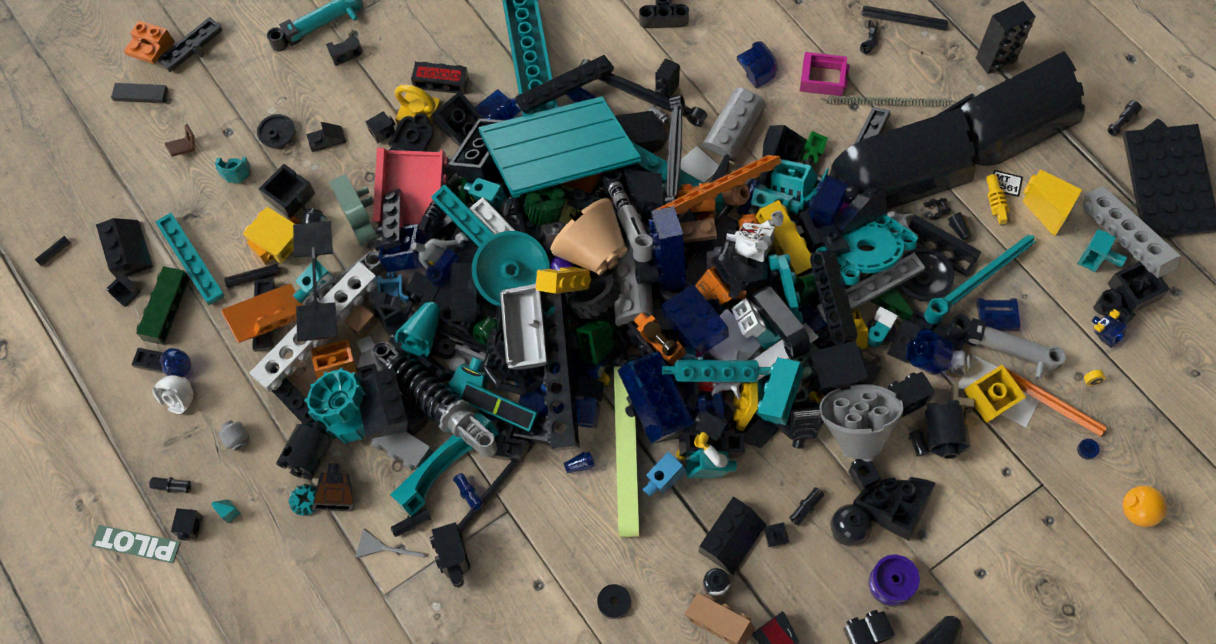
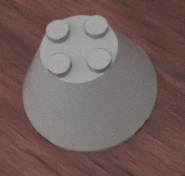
M867 384L851 385V389L840 391V388L835 389L822 399L819 407L820 416L843 450V455L863 459L867 462L873 461L874 457L881 453L903 415V403L896 398L894 392L880 386Z

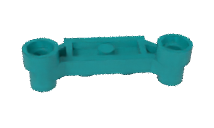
M789 254L769 255L768 260L771 271L780 270L787 307L799 322L803 323L802 313L798 311L800 296L798 291L795 292L793 285L796 283L795 274L790 271L788 266L791 265Z

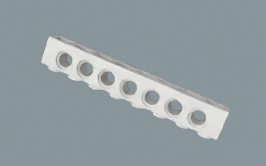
M358 262L319 303H336V319L338 323L341 319L347 318L350 310L363 301V296L367 292H372L378 282L377 278L363 264ZM354 284H361L359 289H352ZM342 297L348 298L345 303L338 302ZM296 325L249 373L267 391L276 390L282 384V380L286 376H290L295 371V366L300 361H305L310 355L309 352L314 347L317 348L323 342V339L309 340L304 345H298ZM293 352L292 358L284 359L286 353ZM273 367H280L277 373H270Z

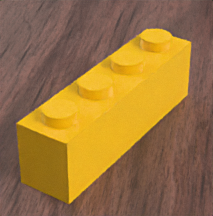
M778 200L759 209L756 218L760 224H763L769 219L772 220L771 215L774 212H782L784 216L783 223L780 226L774 225L775 232L772 246L778 256L789 254L791 272H794L795 278H798L801 274L812 270L810 263L812 253L808 251L804 238L798 234L796 224L790 220L786 207Z

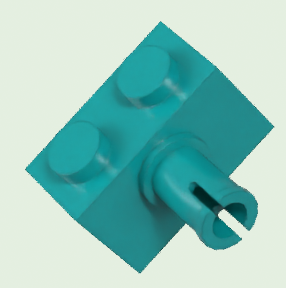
M1097 229L1077 264L1095 272L1100 264L1107 260L1121 268L1127 256L1111 250L1116 237L1106 231Z

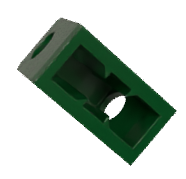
M593 320L576 328L582 362L598 365L615 346L613 334L617 331L615 324Z

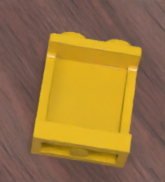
M268 206L259 212L257 218L243 232L247 241H252L272 254L275 260L281 264L294 250L293 225L295 224Z

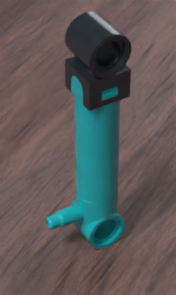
M333 0L293 22L290 19L279 24L280 28H271L267 32V39L274 51H283L287 48L288 42L290 46H293L302 41L300 37L346 13L356 21L358 17L355 12L362 9L363 2L362 0Z

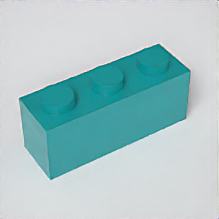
M777 357L776 362L772 364L769 382L767 381L764 387L765 394L763 400H760L758 404V413L763 420L783 425L787 424L804 372L800 362Z

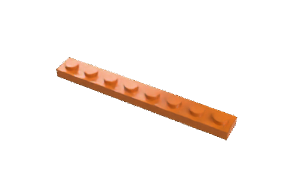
M767 155L651 211L653 219L662 220V222L669 221L676 214L686 213L689 208L700 206L703 204V201L718 197L717 194L721 192L731 191L732 187L743 185L747 182L746 180L761 176L762 172L775 169V166L781 164L780 156Z

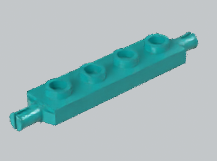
M676 360L674 366H662V375L674 374L677 382H757L759 375H771V367H759L756 360Z

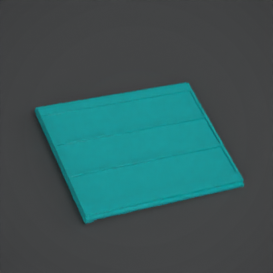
M602 96L478 127L480 135L513 198H517L523 193L642 162L641 156Z

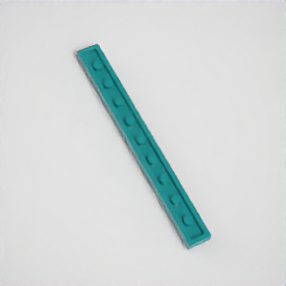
M445 184L431 196V199L478 247L487 238L494 235ZM555 307L549 309L548 316L554 313Z

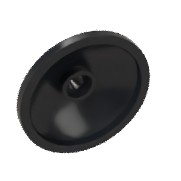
M918 248L902 256L900 260L915 253L925 267L923 272L899 284L900 289L906 295L918 301L929 302L934 298H942L949 292L954 282V271L951 263L944 255L932 249Z

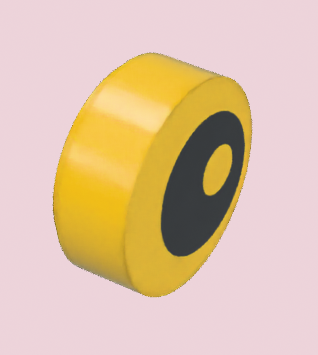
M1094 370L1084 376L1087 386L1097 385L1106 379L1102 370Z

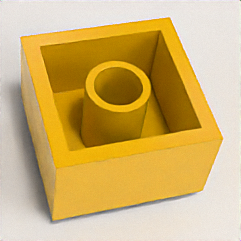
M1003 364L963 390L969 399H974V406L986 423L1026 398Z

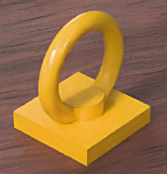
M412 85L398 86L394 91V95L401 104V107L395 118L396 123L399 124L401 119L406 116L414 117L417 114H425L429 117L430 125L432 126L433 120L430 116L440 107L441 99L431 97L426 91ZM402 92H407L405 98L402 96Z

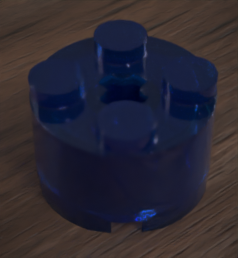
M922 330L915 334L917 337L913 341L910 340L906 349V357L911 365L930 375L949 370L953 357V343L931 330Z

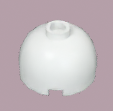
M166 376L152 389L157 401L161 405L165 403L170 406L167 410L176 414H182L193 401L194 393L191 383L184 377Z

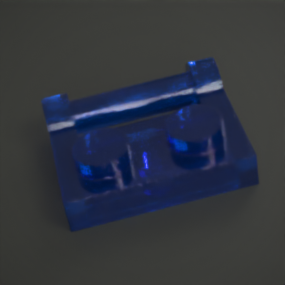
M977 298L978 319L987 322L986 326L1000 331L1020 330L1017 298H1010L1009 300H984V298ZM985 308H1009L1010 310H985Z

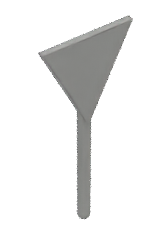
M363 529L355 558H359L384 550L419 557H426V554L385 546Z

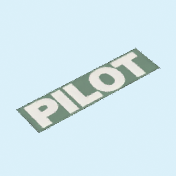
M99 525L91 546L173 563L180 542Z

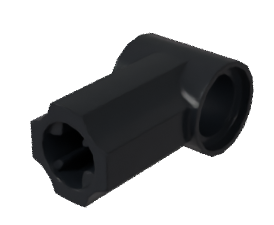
M634 259L636 266L635 277L638 285L658 282V269L653 264L652 259L647 262H638Z

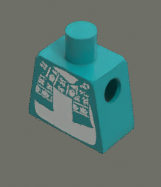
M316 259L318 291L334 279V277ZM312 263L295 281L301 288L293 296L300 304L313 294Z

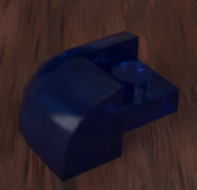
M763 41L753 43L751 49L737 56V61L746 71V77L756 89L771 81L778 71L777 59Z

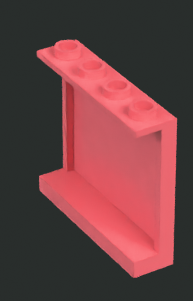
M377 148L373 221L377 224L383 221V195L390 191L401 189L403 192V225H420L422 216L430 202L433 201L431 196L444 184L447 185L445 167H448V156H446V153L443 150H440V152H421Z

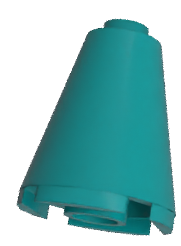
M434 302L424 303L397 330L394 336L396 343L400 341L402 344L401 348L415 356H421L422 354L428 356L431 352L440 320V307Z

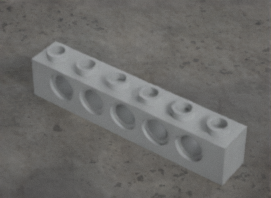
M1101 186L1084 194L1082 206L1084 211L1089 213L1108 233L1116 237V240L1120 242L1122 247L1126 248L1136 260H1139L1149 272H1152L1159 278L1178 268L1181 255L1106 187Z

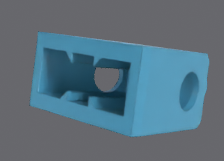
M668 451L648 472L646 476L650 481L642 490L650 498L658 490L664 494L686 474V470ZM661 476H664L663 480L658 481Z

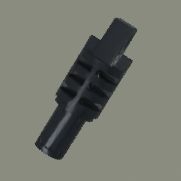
M434 201L430 202L418 227L421 234L425 236L430 235L444 213Z

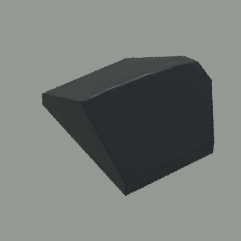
M756 412L744 431L737 430L736 421H733L732 425L735 433H744L745 444L753 445L760 449L779 431L776 424L763 420Z

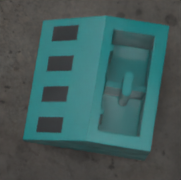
M781 159V164L775 166L771 174V190L792 195L795 201L801 203L802 199L809 195L818 176L810 165Z

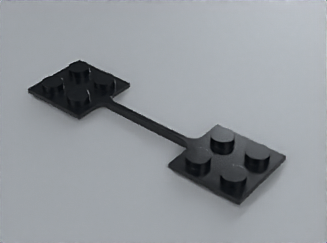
M331 221L293 225L294 257L312 258L314 295L312 304L296 306L297 341L336 338V303H319L317 301L316 258L319 255L333 254Z

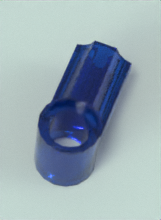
M447 248L436 263L426 271V276L430 283L434 286L443 285L446 277L451 272L452 262L458 263L461 258ZM434 273H441L438 279H432Z

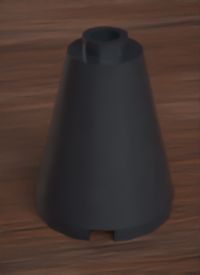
M945 616L915 644H959L963 625L957 617Z

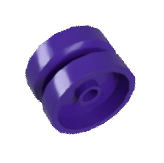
M897 554L887 555L878 561L870 573L868 581L870 592L883 605L891 607L901 606L909 601L917 591L920 576L918 569L908 558Z

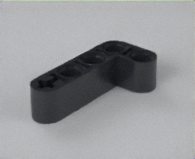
M770 285L751 294L754 305L783 340L785 352L791 360L794 361L810 352V340L806 329Z

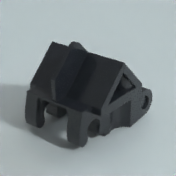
M372 292L369 295V299L375 308V316L380 318V322L388 335L395 334L415 313L411 311L413 307L411 301L407 302L406 307H401L402 301L397 296H391L384 292Z

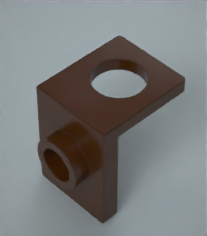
M188 124L185 125V138L165 143V147L171 157L195 151V136Z

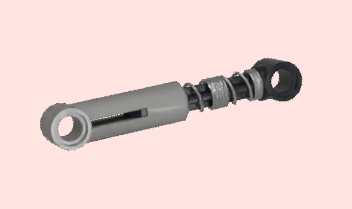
M613 169L604 172L603 191L613 198V202L618 210V218L633 249V258L638 262L650 261L653 257V239L647 234L635 207L631 205L626 192L623 191L621 171Z

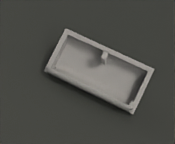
M736 88L701 146L723 157L728 154L730 155V161H735L766 106L765 101L759 95L747 89Z
M630 244L625 245L628 252L624 256L617 259L619 262L617 266L610 270L611 275L621 288L619 299L614 304L615 323L617 326L630 321L633 322L642 312L647 317L654 316L651 283L637 284L635 277L636 266L632 254L633 249Z
M536 284L502 290L500 296L506 364H508V368L528 369L546 365L548 360L541 291L536 290Z

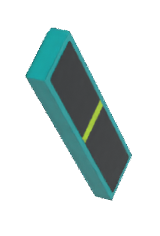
M469 381L465 382L460 395V400L468 402L469 405L527 431L532 430L538 412Z

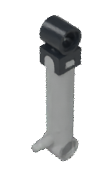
M964 314L954 316L946 327L947 335L952 339L958 340L964 336L963 343L975 347L980 344L1036 363L1035 377L1037 379L1042 378L1044 370L1054 371L1066 360L1065 351L1058 346L1047 347L986 326L987 322L976 318L970 320Z

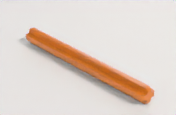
M1006 368L1019 388L1025 393L1098 436H1102L1105 433L1107 427Z

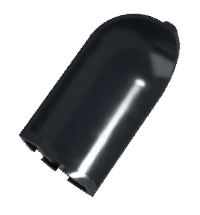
M1065 51L980 93L961 107L970 129L967 131L969 142L973 141L975 156H972V164L981 166L1000 164L1082 121L1085 111V105L1082 104L1081 98L1084 95L1081 82L1077 81L1074 74L1077 70Z
M958 108L871 136L853 144L834 160L828 179L839 182L846 187H856L859 189L860 194L868 188H877V190L884 191L887 209L973 182L975 165L972 164V156H975L973 141L969 142L967 131L970 129L962 109Z

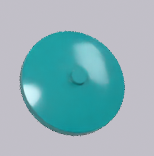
M503 231L490 236L479 246L472 262V277L479 293L487 301L496 306L499 304L500 307V293L502 290L536 284L537 270L550 269V264L544 248L535 238L519 231Z

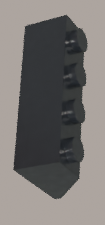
M478 119L449 162V168L470 183H474L477 178L489 181L497 166L480 135L478 127L505 120Z

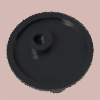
M282 114L266 117L257 128V136L260 142L267 147L279 150L283 149L293 139L295 134L293 121Z

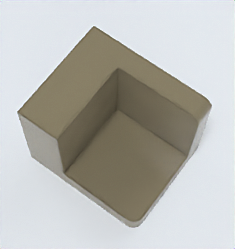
M954 382L950 389V401H960V405L966 408V413H970L974 407V399H969L963 391L964 389L958 388L959 383Z

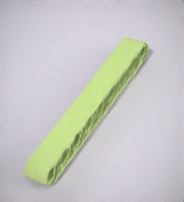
M614 366L619 537H639L635 416L631 418L625 412V408L630 405L626 397L634 390L633 366L626 368Z

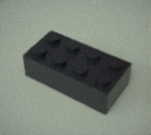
M1024 1L992 15L976 56L977 61L987 74L992 71H998L1003 66L1013 64L1018 60V56L1023 49L1025 40L1028 38L1029 31L1036 18Z

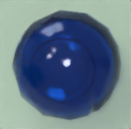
M170 348L163 352L159 359L162 372L167 376L184 377L190 371V357L180 349Z

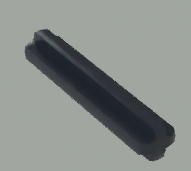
M272 264L225 277L224 282L226 287L230 288L280 274V268L278 264Z

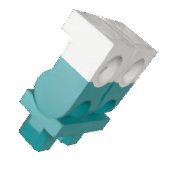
M748 298L743 299L731 309L743 336L746 338L751 335L754 336L765 349H768L770 346L772 347L782 340L754 303Z

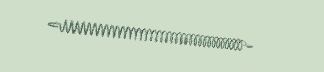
M829 96V97H830V96ZM832 96V97H833V100H834V103H835V99H836L837 96H835V99H834V96ZM839 96V97H840V96ZM842 96L843 99H844V96ZM846 96V97H847V96ZM849 96V97H850V96ZM854 96L852 97V99L854 98ZM856 96V97H857V96ZM864 96L862 97V99L864 98ZM828 97V100H829V97ZM830 97V103H831V102H832V98ZM839 97L837 98V104H838ZM840 97V103H842V98H841V97ZM845 97V99H846V97ZM847 97V104H848L849 98ZM850 97V101H851V104H852V99H851V97ZM855 97V99H854V104H855L856 97ZM857 97V104H858V102H859V98H858V97ZM859 97L861 99V97ZM866 97V98H867V102H868V104H869V99H871V97H869V99H868V97ZM873 97V98H874V97ZM876 97L877 100H878V97ZM879 97V99H880L881 97ZM883 97V98H884V97ZM886 97V99H888V105H889V100H890V98L888 99V97ZM890 97V98H891V97ZM893 97V98H894V97ZM897 97V98H898V97ZM900 97V98H901V97ZM907 97V98H908V97ZM820 98V100L825 99V98ZM864 98V104H865L866 98ZM873 98L871 99V105H872V100H873ZM874 98V104L876 102V98ZM881 98V105H882L883 98ZM884 98V102L886 103V99ZM891 98V105H892L893 99ZM894 98V100H895V98ZM896 98V100H897V98ZM900 98L898 99V105H899ZM901 98V102L903 103V99ZM903 98V99H905V98ZM906 98V100H907V98ZM910 98L912 100V98ZM913 98V100H914L915 98ZM917 98V99H918V102L920 103L919 98ZM920 98L922 100V98ZM924 98V99H925V98ZM927 98L929 100V98ZM931 98V99H932V98ZM934 98V99H935V98ZM938 98L937 100H939V106H940V101H941V99L939 100V98ZM941 98V99H942V98ZM948 98V99H949V98ZM908 99V105H909L910 99ZM915 99V106H916V101H917V99ZM924 99L922 100V106H923V101H924ZM925 99V106H926L927 99ZM930 99V100H931V99ZM932 99V106H933L934 99ZM935 99V102L937 104V100ZM942 99V106H943V103H944V100H943V99ZM944 99L946 101V99ZM947 99V101H948V99ZM825 100V101H827V104H828V100ZM844 100V104H845V100ZM861 100V104H862V100ZM878 100V105H879V100ZM895 100V105H896V100ZM905 100V105H906V100ZM912 100V105H913V100ZM929 100V106H930V100ZM949 100V105H953V104H950V101H953V100ZM946 101V106H947V101ZM954 101V102H955V101ZM955 102V103H956V102ZM884 104V105H885V104ZM901 104V105H902V104ZM918 104V105H919V104ZM935 104V106H936V104Z

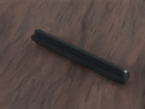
M866 5L863 6L861 12L862 16L946 30L948 26V20Z

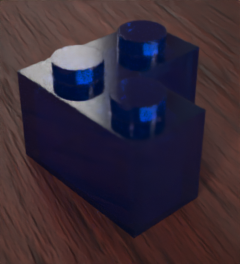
M419 224L403 226L402 245L385 250L381 244L378 260L388 273L422 267L418 259L419 251L412 249L414 242L422 245L427 243L428 238L419 231Z

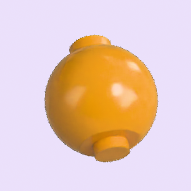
M1136 486L1130 489L1123 498V512L1126 518L1137 526L1152 527L1159 524L1166 517L1167 502L1160 491L1151 486Z

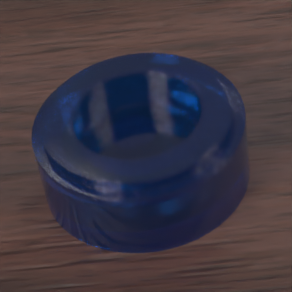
M1084 439L1077 446L1079 456L1086 460L1094 459L1100 451L1098 443L1093 439Z

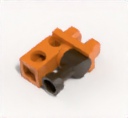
M642 312L634 319L635 323L639 326L637 328L647 344H652L653 348L671 366L675 364L676 360L681 359L686 354L684 347L678 341L668 340L661 326L652 315L648 318Z

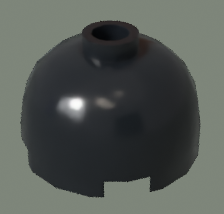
M846 504L838 508L830 521L833 537L845 546L863 544L870 536L872 530V519L869 513L863 507L856 504Z

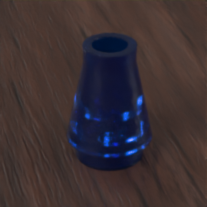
M583 451L564 462L567 474L587 471L595 467L590 451Z

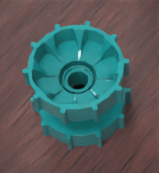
M341 367L339 370L329 373L324 372L322 377L310 385L311 389L304 401L308 404L310 410L308 414L316 422L320 420L325 423L327 427L325 431L332 439L337 438L344 444L358 439L363 440L365 436L359 406L366 392L360 384L362 380L356 373L353 372L351 374Z

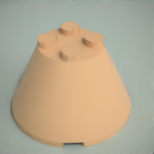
M607 198L600 199L581 211L583 215L575 222L572 219L560 231L550 248L554 256L593 271L599 276L607 268L612 270L619 263L617 259L624 256L628 249L625 246L612 202Z

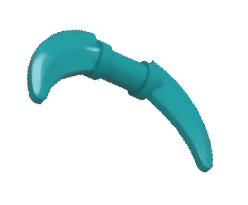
M829 168L826 169L817 187L812 188L809 195L802 199L800 210L807 209L808 206L812 205L813 200L819 196L820 190L826 181Z

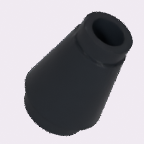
M961 212L948 218V225L963 241L973 236L966 216Z

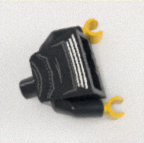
M812 391L808 395L810 401L793 402L787 424L777 423L781 432L793 440L792 447L802 449L804 448L805 439L817 437L820 428L824 424L819 409L824 394L819 395L818 392Z

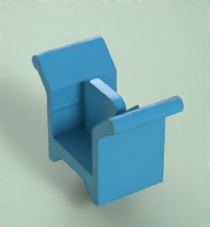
M390 272L387 273L386 279L378 276V292L388 293L391 296L397 297L400 295L401 301L407 305V302L410 300L408 296H405V282L402 275L397 277L396 273L392 272V279Z

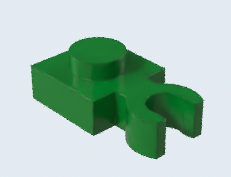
M811 131L804 147L809 152L803 157V160L811 157L814 165L817 164L818 155L821 156L823 154L828 137Z

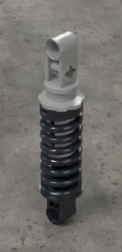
M379 342L374 345L373 354L378 365L384 370L394 368L400 392L434 421L441 431L445 433L452 432L456 437H462L468 445L472 446L483 457H491L496 453L497 445L493 434L476 419L472 412H469L470 405L468 402L460 400L457 394H453L450 388H446V385L433 376L430 371L426 370L423 365L419 364L410 352L403 351L398 353L386 342Z

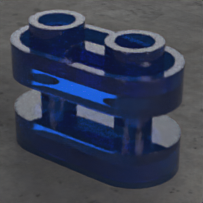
M722 392L714 393V400H707L706 395L698 396L695 406L696 412L700 413L701 411L704 413L706 409L715 408V413L726 419ZM727 424L725 425L722 432L727 431Z

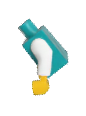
M704 432L700 435L697 434L694 440L695 446L703 449L696 451L690 456H679V448L676 452L677 458L686 461L687 478H720L729 472H735L737 462L736 460L729 459L728 452L716 451L712 445H708L709 436Z

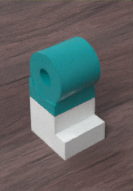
M882 307L878 309L874 318L877 320V323L868 331V344L870 346L878 347L883 343L894 325L897 315Z

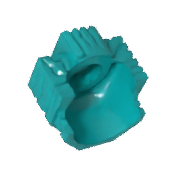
M246 156L242 157V160L231 158L228 159V162L222 161V158H216V170L228 183H241L250 175V163Z

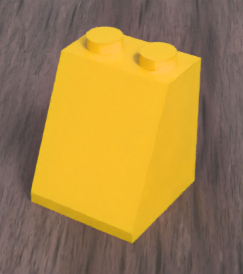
M1040 169L1037 176L1033 174L1023 191L1025 197L1022 202L1048 231L1056 236L1082 189Z

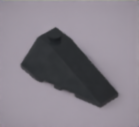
M770 125L763 143L762 158L767 155L780 156L782 160L800 162L805 152L804 147L807 139L786 125ZM773 170L762 172L759 184L771 189V174Z

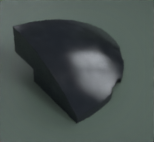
M895 477L880 481L879 485L864 489L853 501V504L863 507L869 513L871 519L883 528L909 541L930 499L935 482L916 477H909L908 480H896Z

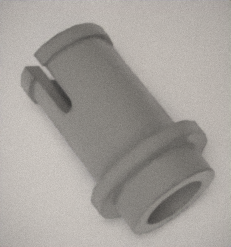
M652 105L649 110H653L662 127L666 126L670 120L668 114L662 113L655 105Z

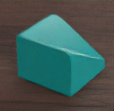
M220 500L211 503V506L227 523H230L241 514L230 500Z

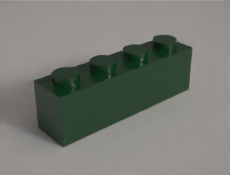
M163 266L161 272L158 273L156 285L150 293V300L144 308L142 320L136 329V334L143 341L161 345L165 344L190 277L184 270Z

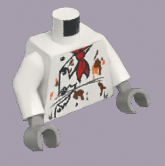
M776 211L771 215L772 220L769 219L763 224L743 223L739 231L729 229L726 240L735 242L736 253L763 262L773 244L774 225H782L784 216L781 211Z

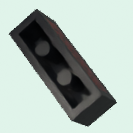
M415 61L411 77L413 86L422 90L458 93L461 91L463 94L466 93L469 79L467 67L443 63L435 64L425 61Z

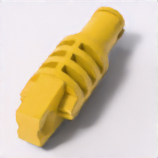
M989 175L986 177L989 188L987 196L992 215L997 216L999 225L1006 224L1009 208L1004 190L1000 188L997 175Z

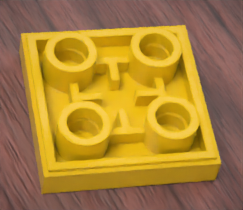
M758 380L757 382H743L740 390V399L736 396L734 397L733 405L736 406L733 420L736 421V428L739 431H744L758 409Z

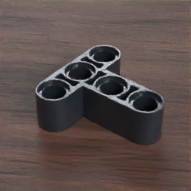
M655 0L656 5H645L639 9V24L643 28L685 27L689 22L688 6L685 4H672L671 0Z

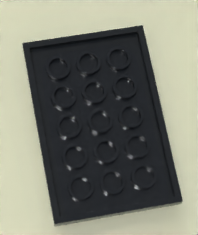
M1191 124L1125 131L1122 135L1139 218L1161 238L1216 232V205L1199 125Z

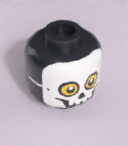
M719 568L710 569L706 572L703 579L704 591L714 598L724 596L730 587L729 575L726 571Z

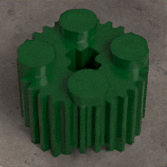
M553 185L527 192L524 211L528 218H530V222L538 226L544 223L552 224L558 222L565 201L563 190L555 188Z

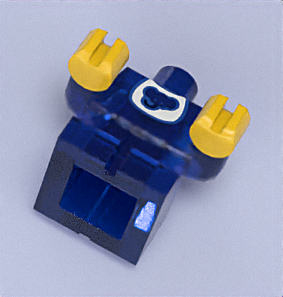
M1113 309V312H1110V317L1105 316L1101 320L1095 316L1091 320L1095 324L1094 333L1110 348L1125 337L1127 329L1124 323L1118 322L1120 313Z

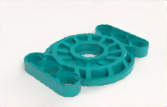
M886 214L873 219V222H867L845 233L840 232L850 246V252L836 256L838 264L842 265L839 268L843 282L847 285H855L860 280V273H876L893 267L902 258L904 250L909 251L917 247V235ZM904 240H912L913 242L908 243L904 242ZM861 245H871L875 249L872 251H862L858 247ZM825 247L818 248L816 251H824L827 249ZM854 274L855 277H847L846 275Z

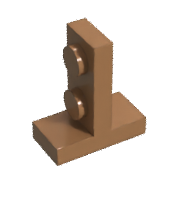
M673 217V219L668 221L671 252L679 251V244L717 239L714 218L677 223L676 217Z

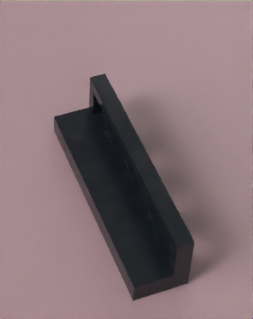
M916 214L910 221L909 228L919 236L916 249L927 248L924 242H933L936 248L932 250L939 253L941 251H949L952 258H948L953 270L965 277L968 276L982 253L980 250ZM904 240V242L908 243L913 242L912 240ZM964 260L970 263L967 270L960 267L958 261Z

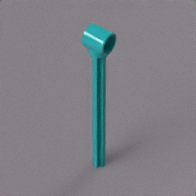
M1029 234L945 298L932 299L924 312L926 321L930 324L941 323L954 304L1035 244V236H1030Z

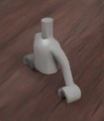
M465 233L457 234L456 240L443 241L431 239L425 245L416 242L412 244V249L419 251L418 259L429 272L430 278L433 277L436 269H433L428 261L441 262L447 253V246L459 245L461 248L464 247L462 241H468Z

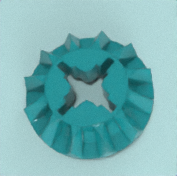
M308 484L296 486V489L291 492L288 499L290 508L294 513L300 516H307L316 511L312 510L316 487ZM307 494V498L311 503L303 502L301 504L302 501L300 500L299 496L305 497Z

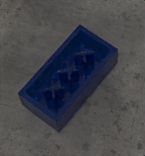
M675 207L652 210V219L648 221L650 231H653L650 233L654 244L653 258L655 257L652 261L658 269V285L662 284L663 291L686 287L684 239Z
M660 351L630 361L617 370L651 444L680 433L694 425L671 374L662 375V366L667 365Z

